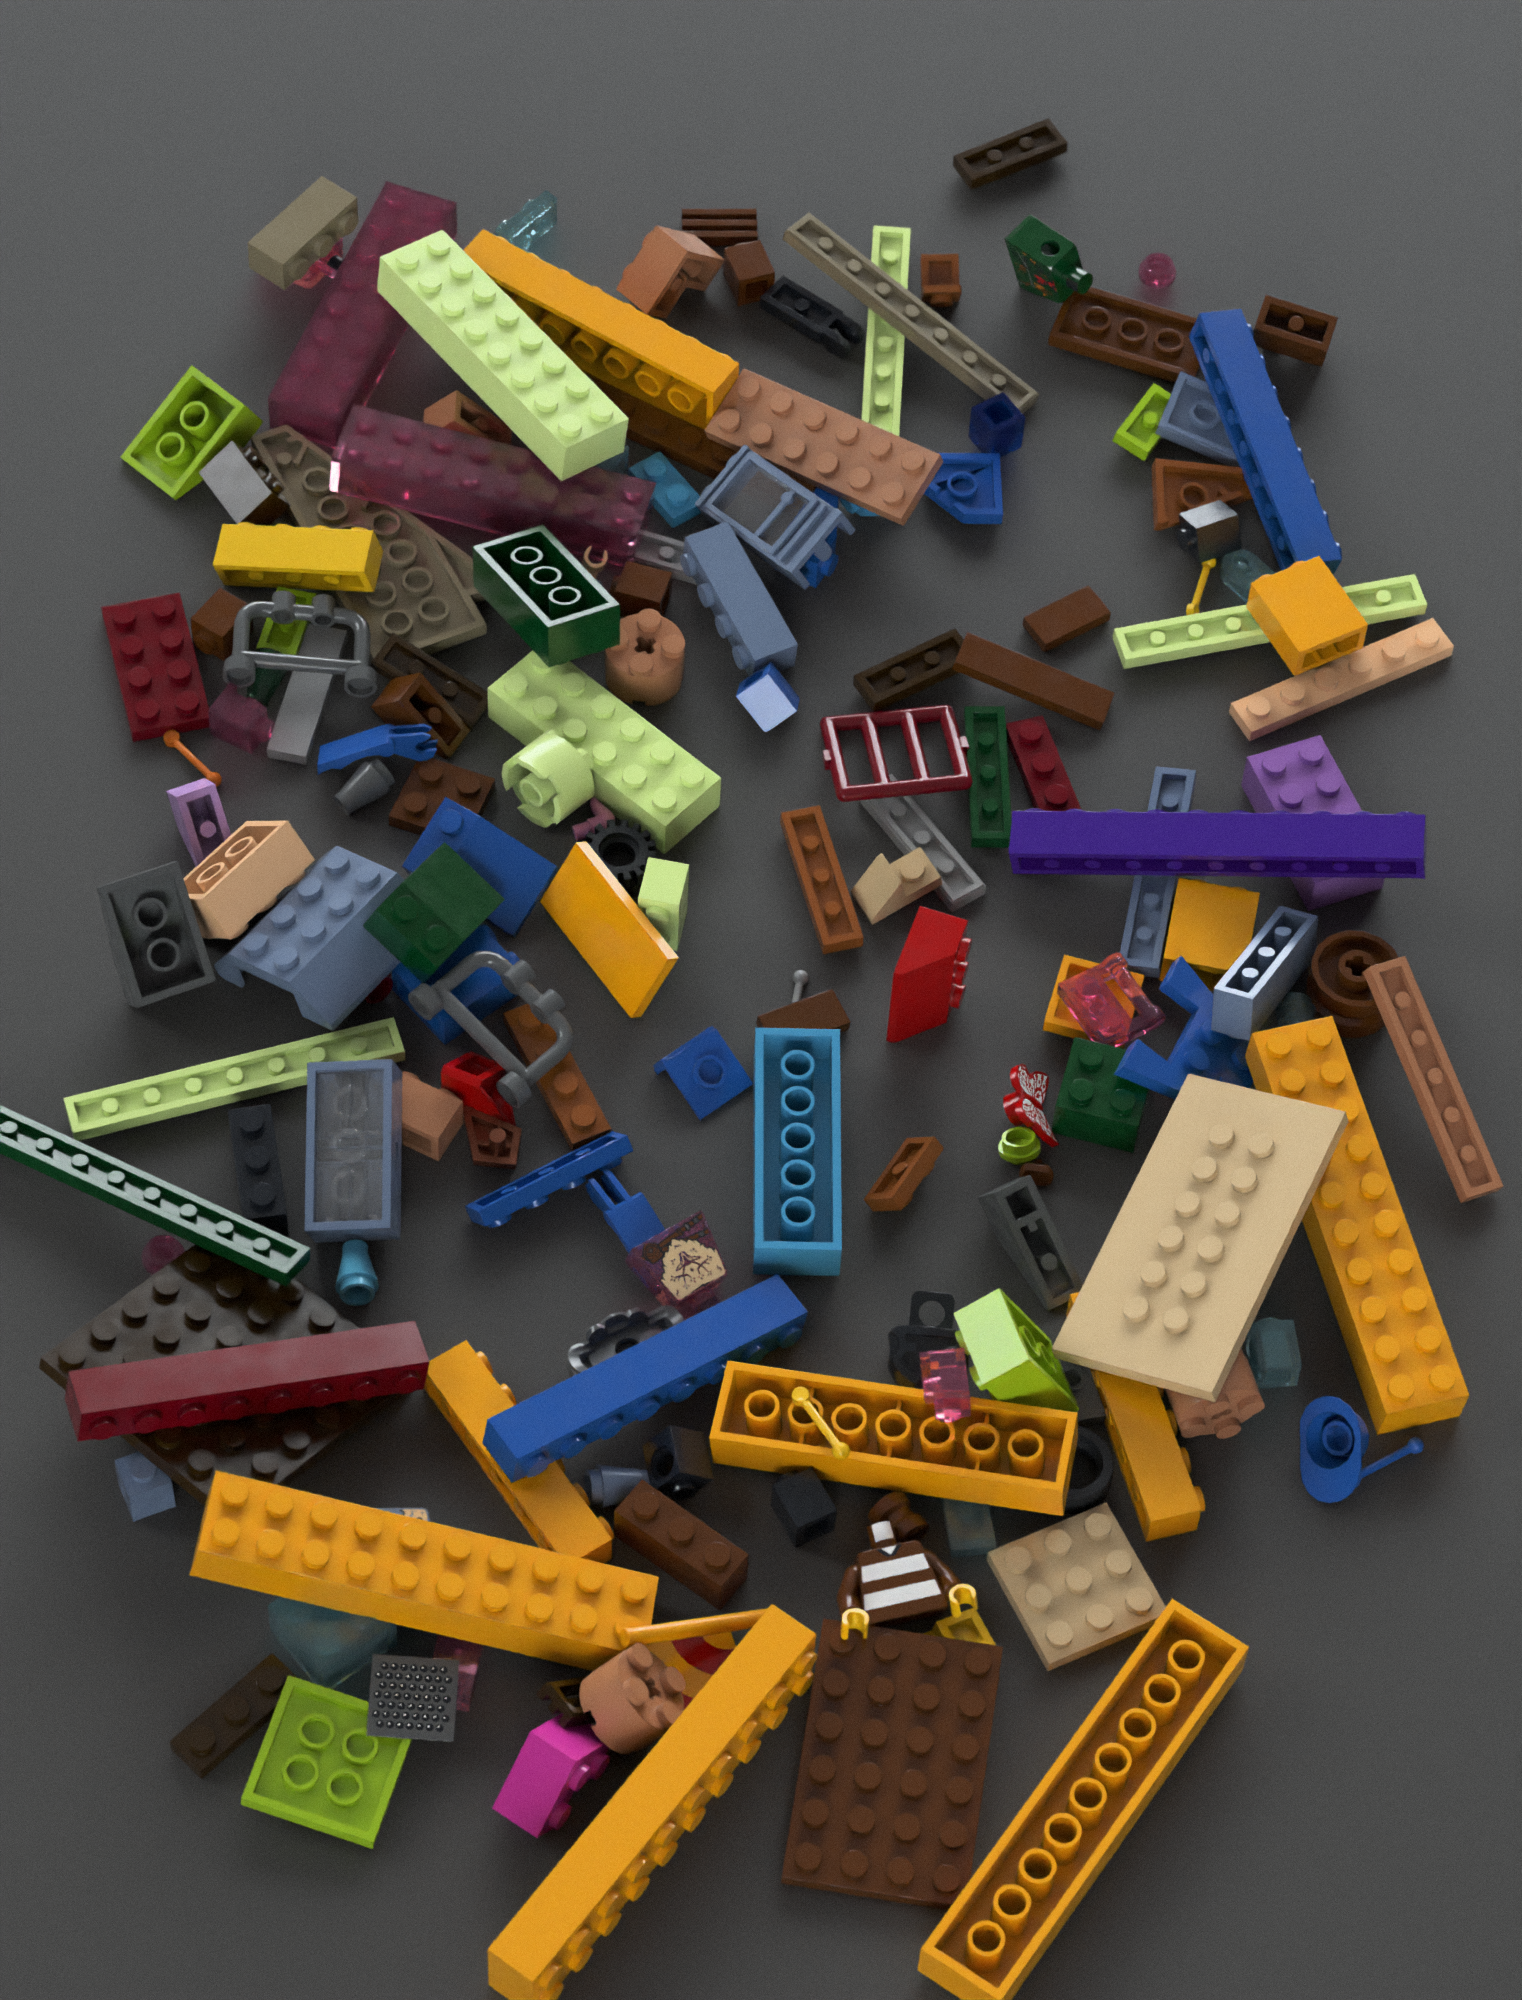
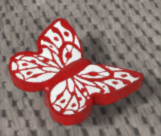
M1023 1063L1011 1068L1009 1075L1015 1092L1005 1095L1003 1098V1106L1008 1119L1016 1127L1023 1124L1029 1128L1031 1127L1036 1135L1052 1148L1060 1145L1043 1113L1044 1108L1042 1104L1048 1089L1049 1076L1039 1071L1029 1073L1026 1065Z

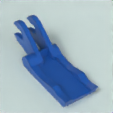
M389 723L321 745L317 774L319 775L329 769H342L355 760L373 755L390 757L396 754L416 761H428L434 757L437 751L435 746L438 739L428 740L431 738V735L427 734V732L432 730V726L426 724L394 726Z
M607 1169L603 1171L604 1175L601 1176V1180L608 1194L618 1203L617 1205H614L593 1177L587 1180L588 1184L585 1187L591 1200L603 1212L605 1221L615 1231L633 1262L642 1255L644 1243L654 1242L658 1244L669 1235L643 1193L639 1192L630 1197L614 1174ZM680 1253V1264L677 1266V1270L685 1267V1262L682 1265L683 1259ZM643 1259L638 1263L647 1278L644 1280L648 1287L656 1283L655 1276L657 1279L662 1277L661 1273L664 1272L661 1268L663 1265L662 1260L653 1265Z

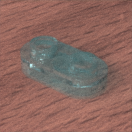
M1243 549L1225 554L1220 568V577L1223 583L1246 603L1251 583L1262 575L1275 574L1255 554Z

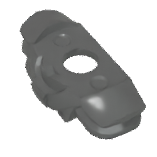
M670 1305L660 1306L649 1313H645L641 1307H634L628 1310V1312L613 1313L605 1317L601 1323L589 1328L586 1332L585 1341L574 1344L569 1348L567 1358L569 1374L573 1377L617 1355L615 1351L622 1343L633 1342L639 1344L685 1320L681 1313Z

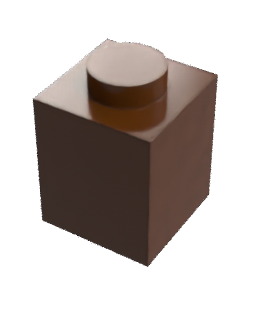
M761 241L739 243L724 248L723 274L737 305L741 306L760 301V297L775 283V271Z
M626 561L621 576L615 574L609 592L620 604V617L639 614L644 609L657 610L664 617L671 599L672 573Z
M219 588L190 618L192 639L196 647L205 654H213L225 661L232 654L236 614L247 603ZM253 620L250 622V634L254 631Z

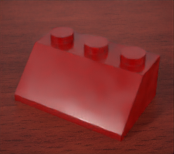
M919 906L893 973L886 1041L896 1043L947 1023L952 1007L960 1008L966 990V985L963 983L969 968V962L966 960L972 945V939L966 937L968 920Z

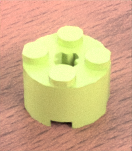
M553 729L543 733L503 764L501 774L506 791L513 788L516 796L522 802L517 807L518 810L531 822L543 828H547L552 823L557 825L594 796L595 787L590 772L594 767V762L590 755L584 749L578 748L576 750Z

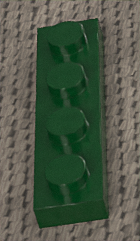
M964 706V735L969 745L966 757L973 780L971 788L968 789L971 848H1009L1012 817L1005 706Z

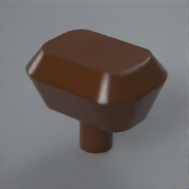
M1035 1159L1034 1162L1028 1161L1020 1168L1019 1178L1031 1175L1035 1185L1048 1186L1053 1181L1051 1167L1048 1164L1042 1163L1041 1159Z

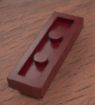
M1043 715L1006 723L1007 743L1033 807L1044 811L1081 809Z

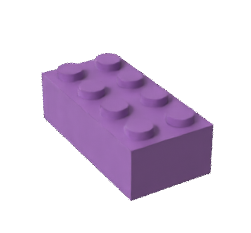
M1321 735L1248 756L1246 759L1241 786L1256 813H1271L1277 810H1284L1290 813L1328 811L1332 814H1354L1355 812L1362 811ZM1290 877L1308 911L1381 889L1385 879Z

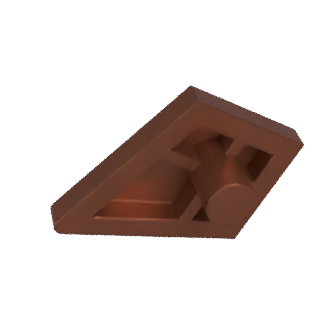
M463 1106V1119L473 1165L516 1170L522 1128L471 1107Z

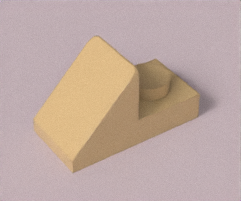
M918 847L889 864L882 853L879 854L853 887L851 894L873 925L943 885L940 874L921 847Z

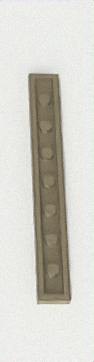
M808 212L785 231L782 240L1012 422L1036 403L1039 397L1038 392L811 213Z

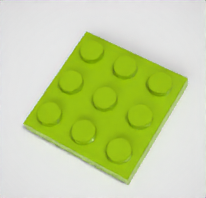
M288 1675L241 1797V1805L373 1849L413 1739L366 1736L368 1701Z

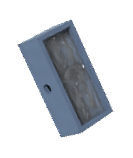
M393 1059L307 1063L305 1232L315 1243L347 1242L353 1239L362 1241L401 1240L402 1071Z

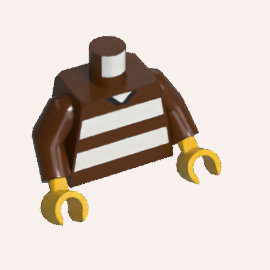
M892 1521L875 1523L866 1528L872 1550L858 1553L853 1561V1565L845 1569L836 1596L842 1620L841 1638L844 1640L848 1639L849 1629L860 1630L863 1633V1639H866L868 1636V1626L890 1628L942 1616L948 1607L947 1601L950 1602L951 1613L955 1618L961 1617L960 1604L967 1603L973 1607V1610L978 1609L975 1589L971 1585L963 1584L955 1572L932 1550L923 1549L919 1540L898 1544Z

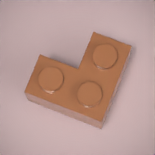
M656 225L644 238L642 248L634 261L623 271L622 280L616 289L647 315L666 319L686 287L706 291L725 259L694 234Z

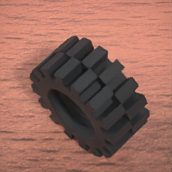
M614 819L607 821L606 829L603 828L601 823L596 825L594 833L589 831L586 835L587 843L622 887L629 891L630 896L638 895V886L641 888L648 857L656 858V844L654 840H651L650 832L646 829L641 833V825L636 822L632 828H629L628 820L621 819V826H615ZM622 851L631 854L635 860L626 866H613L606 863L603 857L611 852Z

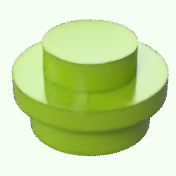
M1014 1127L1006 1130L998 1144L1000 1157L1015 1165H1023L1035 1159L1041 1152V1144L1035 1132L1026 1127Z

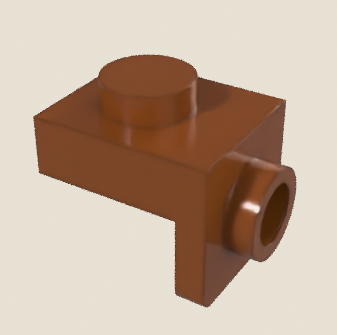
M959 254L920 255L922 302H930L932 307H949L953 305V302H959L962 294V286L959 283Z

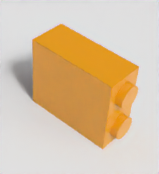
M1320 556L1307 561L1295 562L1285 570L1272 575H1262L1251 583L1246 607L1294 676L1363 648L1368 624Z
M1178 878L1159 981L1164 980L1171 964L1182 956L1210 991H1214V987L1252 941L1260 893L1248 891L1242 887L1211 884L1200 879Z

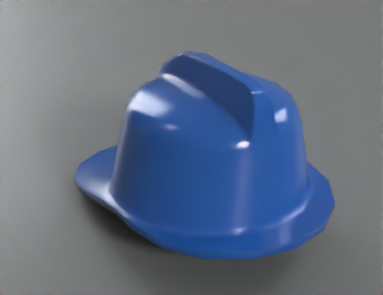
M1324 1396L1314 1399L1307 1405L1300 1418V1471L1302 1482L1308 1493L1318 1501L1332 1504L1343 1501L1354 1491L1358 1484L1362 1468V1457L1369 1446V1432L1363 1419L1353 1411L1349 1404L1337 1397Z

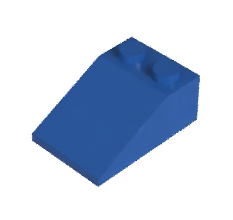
M445 797L402 867L410 875L445 842L505 899L485 921L515 938L552 880L558 867L481 816Z

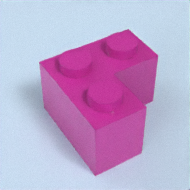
M560 1714L530 1731L492 1809L536 1838H539L553 1828L559 1830L572 1811V1806L568 1802L574 1791L578 1792L590 1779L597 1780L603 1774L610 1761V1757L606 1755L609 1747L596 1736L591 1728L592 1724L563 1728L558 1722L563 1714Z

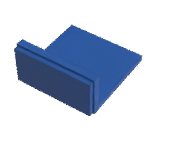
M713 1025L653 1065L657 1075L664 1070L667 1071L699 1120L753 1084Z

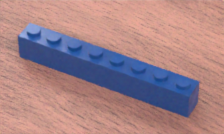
M1242 309L1199 313L1188 337L1239 466L1242 468L1243 476L1281 571L1289 568L1295 562L1307 561L1320 556L1334 575L1342 561L1341 547L1335 542L1331 533L1328 515L1321 508L1316 495L1315 483L1309 478L1304 466L1303 453L1296 446L1291 433L1290 421L1287 416H1284L1278 401V391L1271 384L1266 371L1265 359L1262 354H1259L1251 325L1246 322Z
M776 1274L487 1419L483 1445L511 1483L525 1476L529 1478L535 1477L543 1472L552 1462L562 1457L566 1459L572 1458L579 1454L586 1445L600 1438L607 1440L613 1437L623 1426L635 1420H647L660 1407L672 1401L675 1403L682 1402L691 1396L696 1389L708 1383L713 1385L721 1382L724 1377L727 1361L756 1364L768 1352L780 1346L781 1348L792 1346L802 1336L808 1311L782 1278Z

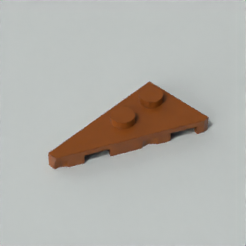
M1155 458L1152 465L1153 522L1155 531H1161L1180 524L1179 513L1217 500H1221L1231 507L1253 499L1241 467Z

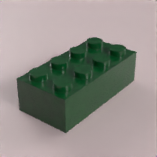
M544 525L472 547L474 587L548 667L562 665L570 660L592 653H599L604 649L620 645V604Z

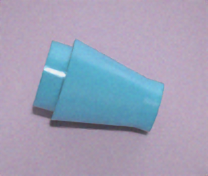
M353 1239L345 1242L342 1246V1258L335 1289L340 1295L341 1300L346 1304L353 1306L364 1305L373 1300L379 1288V1283L368 1253L367 1243L359 1239Z

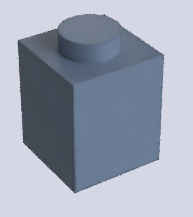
M139 1451L114 1460L118 1484L133 1522L176 1507L171 1478Z

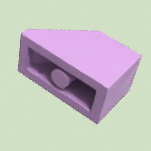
M206 778L166 791L178 830L195 866L200 864L231 835L216 785Z

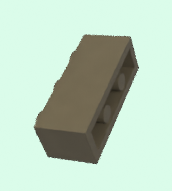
M321 176L247 242L249 268L285 290L295 280H300L306 274L308 268L320 257L327 256L332 247L342 237L351 234L355 230L359 221L357 197Z

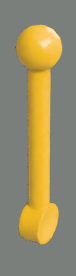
M1216 558L1201 563L1203 569L1192 602L1186 607V615L1199 613V603L1210 569H1213L1216 565Z
M805 1387L795 1388L792 1392L794 1404L804 1407L832 1445L833 1456L840 1460L847 1458L850 1452L849 1446L837 1439L810 1402L808 1389Z

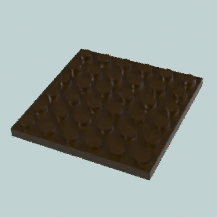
M195 1244L41 1356L39 1369L66 1391L69 1371L360 1328L298 1278L294 1277L287 1286H284ZM395 1393L376 1396L367 1400H349L330 1403L322 1407H303L276 1414L264 1413L244 1416L237 1420L224 1419L199 1423L191 1427L178 1426L158 1429L150 1433L138 1432L120 1436L205 1506L216 1470L286 1487L403 1394Z

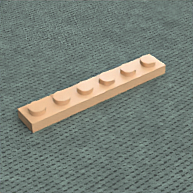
M1431 618L1367 645L1358 651L1234 701L1230 704L1229 713L1247 739L1252 741L1452 656L1454 645L1434 618Z

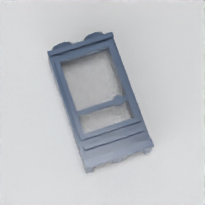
M745 444L737 454L728 460L725 468L711 484L705 487L700 498L695 502L696 507L710 523L716 526L728 521L741 545L804 590H806L810 583L799 570L812 554L822 562L830 558L832 549L825 539L837 526L850 536L855 531V528L843 512L836 507H832L753 452Z

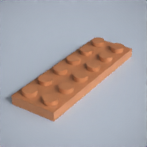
M743 368L704 430L707 438L737 452L745 444L753 452L782 472L902 526L909 519L943 463L941 455L745 368Z

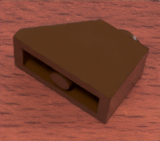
M421 672L391 679L371 706L386 724L390 723L394 726L426 724L432 726V730L427 732V734L431 735V738L428 740L438 739L435 746L437 748L435 754L444 759H448L453 755L470 731V728Z

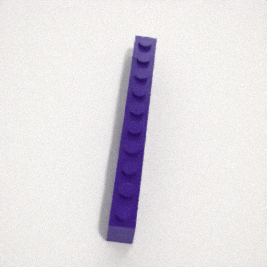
M1030 808L1025 811H1012L1009 858L1013 874L1425 879L1427 849L1426 815L1408 811L1396 814H1374L1368 811H1358L1354 814H1332L1328 811L1290 813L1284 810H1277L1271 813H1249L1244 810H1234L1229 813H1209L1204 810L1167 812L1153 809L1148 812H1126L1121 809H1110L1106 812H1086L1082 809L1044 811L1038 808Z

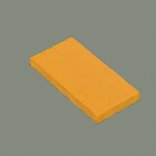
M587 841L576 842L540 900V903L629 1017H641L679 957Z

